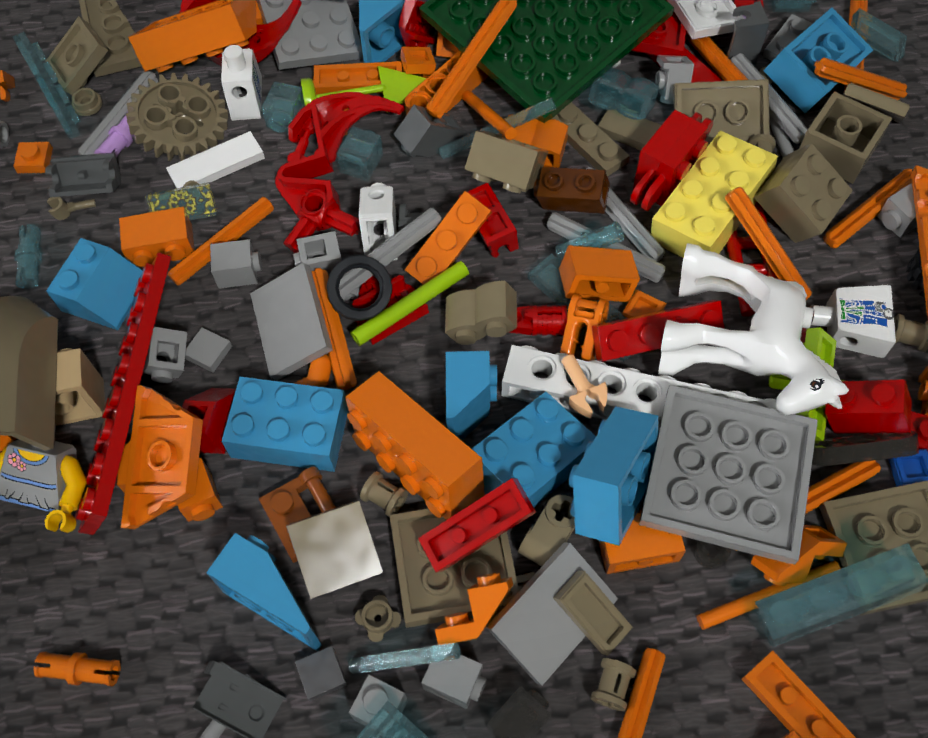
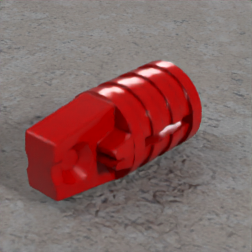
M566 305L517 307V328L509 333L532 336H564L567 323Z

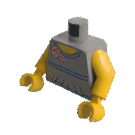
M55 431L54 448L47 451L22 440H16L8 444L0 453V500L49 511L50 513L45 518L46 529L56 532L62 520L60 530L65 533L73 531L77 521L71 513L77 510L87 484L86 476L77 460L75 447L55 441Z

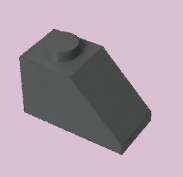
M413 105L394 135L401 142L402 150L408 155L429 158L466 138L468 133L451 114L444 113L441 118L436 119L428 114L427 108Z

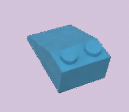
M830 8L787 45L763 71L795 105L806 113L838 84V82L815 75L814 70L816 67L814 64L817 60L825 57L856 67L873 49L833 8Z
M234 533L206 572L207 575L224 594L318 652L322 644L274 562L277 559L268 552L269 547L255 536L250 535L246 540L237 533Z

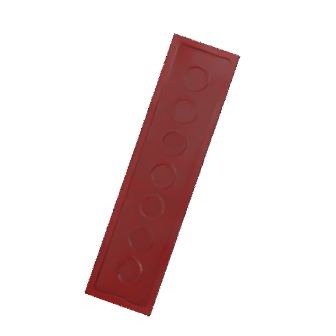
M159 252L152 264L146 262L142 276L138 278L133 297H136L134 306H131L126 320V326L129 327L126 336L122 338L118 355L121 358L118 366H115L110 381V386L113 389L110 398L107 397L101 416L105 420L102 429L98 430L93 446V451L97 452L93 463L89 464L86 473V485H89L90 488L87 487L84 498H81L75 515V519L81 521L79 533L94 535L108 514L135 405L137 386L140 385L171 256Z

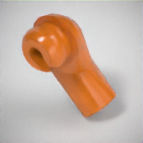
M325 354L310 362L308 376L294 384L325 387L329 382L332 370L329 356Z

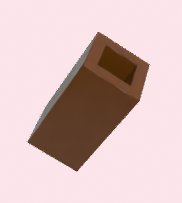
M542 167L540 179H536L534 184V196L545 210L605 214L610 183L605 170Z

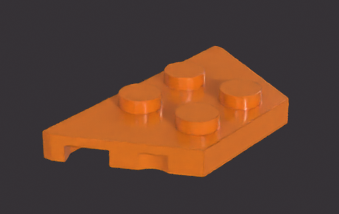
M142 385L137 386L121 520V528L137 529L193 497L196 493L203 420L152 388Z

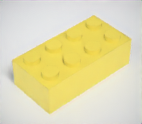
M720 130L652 218L651 235L664 249L684 258L687 243L699 245L703 250L719 254L730 236L741 224L725 200V196L731 190L742 187L755 205L757 201L754 196L775 170L778 156Z

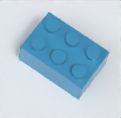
M239 377L221 442L231 458L302 468L315 466L319 470L335 472L347 413L349 411L345 391Z
M545 391L472 448L473 451L482 457L485 495L511 478H517L533 507L537 506L569 478L572 467L575 464L579 465L583 459L588 442H593L596 436Z
M615 406L608 419L602 420L598 435L593 442H588L583 459L579 465L575 464L572 467L569 476V486L573 488L574 496L570 513L571 516L575 517V534L620 546L645 498L658 440V415Z

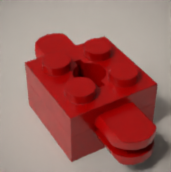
M674 110L640 151L630 202L638 205L642 201L641 208L649 211L654 203L662 206L707 148L708 142L705 139L712 129L713 120L705 118L701 123L702 115L698 112L689 117Z

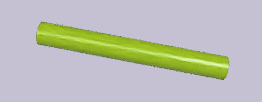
M462 261L457 262L350 332L353 340L358 346L363 345L468 276L469 271Z

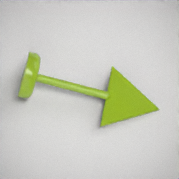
M378 66L381 81L379 85L316 94L313 80L302 78L301 87L305 106L316 98L343 92H360L362 94L383 92L384 98L402 104L405 102L406 96L427 78Z

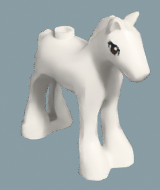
M687 243L681 270L679 297L697 295L707 291L727 292L744 299L755 314L752 317L749 331L728 330L700 323H678L667 319L661 344L662 354L658 374L673 376L691 365L699 363L726 365L756 376L781 374L790 378L791 381L776 398L777 410L780 414H797L819 408L828 403L837 409H842L841 400L838 395L847 394L849 389L841 382L837 371L820 359V356L806 349L800 340L802 328L808 329L811 326L814 308L806 307L807 294L803 286L797 282L782 281L772 276H766L756 271L754 266L732 261L716 252L703 250L699 245Z

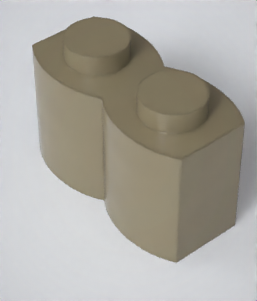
M506 281L489 282L476 289L458 291L446 297L445 333L458 344L471 345L487 335L490 337H502L517 328V293Z

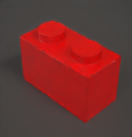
M905 379L841 381L849 389L847 394L838 395L841 400L842 409H837L829 403L825 406V415L834 433H911L912 399Z

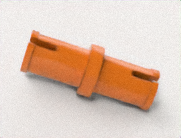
M46 651L40 652L35 662L50 664V667L34 666L33 668L34 675L38 678L66 680L70 685L77 686L82 682L104 684L111 687L117 683L119 675L106 674L104 670H121L120 662L115 659L89 658L86 653L75 652L73 655H63Z

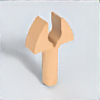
M569 354L563 357L561 362L577 389V393L569 397L568 404L581 415L591 418L593 411L586 402V396L588 395L589 398L595 399L598 402L600 410L604 413L607 403L606 383L603 382L597 386L590 384L575 356Z

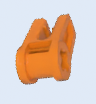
M573 294L568 307L567 323L560 353L575 355L577 344L580 343L578 340L581 329L587 326L584 344L581 346V359L584 361L595 360L596 352L592 326L606 323L609 312V300L600 299L598 302L583 299V296L580 294Z

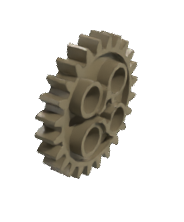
M175 73L171 74L170 80H166L161 74L159 75L160 82L156 83L149 78L148 88L139 85V94H131L132 102L127 103L128 113H126L130 134L135 136L136 144L143 143L145 152L154 148L156 158L160 157L163 153H167L168 161H171L174 155H179V159L182 161L185 160V155L190 154L192 157L198 151L208 150V146H217V139H224V130L228 129V110L225 109V100L219 99L218 90L211 92L210 83L200 86L199 77L191 82L188 80V74H184L181 80L177 79Z

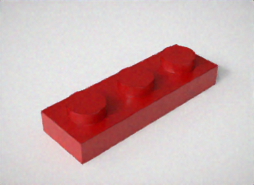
M511 478L425 533L418 540L435 572H442L532 516L536 511L518 479Z

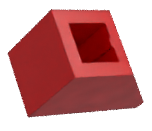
M210 388L184 400L182 407L203 420L200 453L225 454L226 449L221 441L235 395V388Z

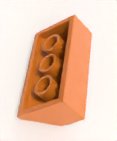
M217 0L154 21L128 38L144 72L156 68L157 72L160 73L174 67V62L181 61L182 65H186L198 60L197 55L205 53L207 57H212L223 52V47L229 45L243 47L249 44L248 38L257 32L256 0Z

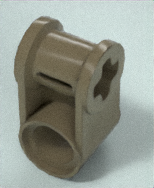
M556 495L547 502L538 520L531 526L522 541L518 553L543 566L564 542L568 541L575 529V517L571 516L570 513L572 497ZM565 511L567 517H564L561 522L557 521L555 515Z

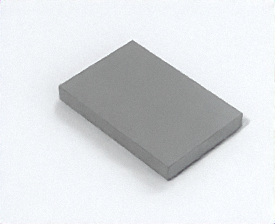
M303 262L250 293L271 378L279 380L333 350L310 266Z
M564 542L486 627L527 674L541 686L585 637V634L553 599L560 589L578 570H583L613 604L618 600L616 595L573 545Z

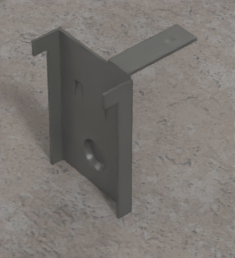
M209 661L203 673L210 674L211 676L192 709L245 738H263L281 703L287 698L238 672L222 661Z

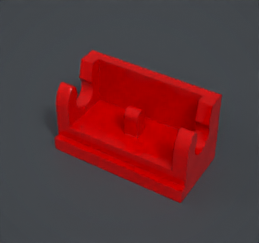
M485 183L468 191L471 196L492 211L491 215L478 230L485 244L489 247L492 256L497 258L499 256L498 249L503 245H506L510 252L519 249L517 230L490 185Z

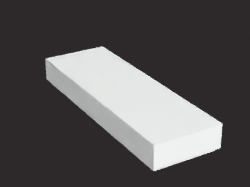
M249 131L166 167L178 190L183 188L184 184L190 180L196 181L199 185L210 183L265 159L253 134Z

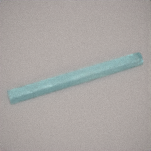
M551 97L504 119L515 128L556 110V105ZM492 125L478 130L501 134ZM475 132L440 147L441 157L445 159L470 148Z

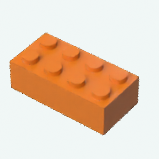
M380 371L345 397L349 410L347 417L353 426L354 433L352 437L355 443L363 451L369 449L386 472L390 473L393 471L400 477L402 485L410 494L421 496L434 516L437 518L443 516L447 520L485 496L482 457Z

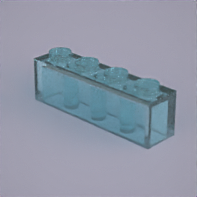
M907 543L755 602V613L771 647H775L920 592L928 583V578Z

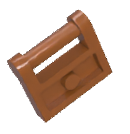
M315 466L305 469L297 478L259 498L293 563L298 560L286 525L311 517L299 493L309 489L321 512L336 508L321 482L322 475Z

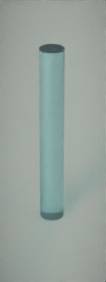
M449 643L354 657L349 660V670L352 674L457 660L460 658V647L458 643Z

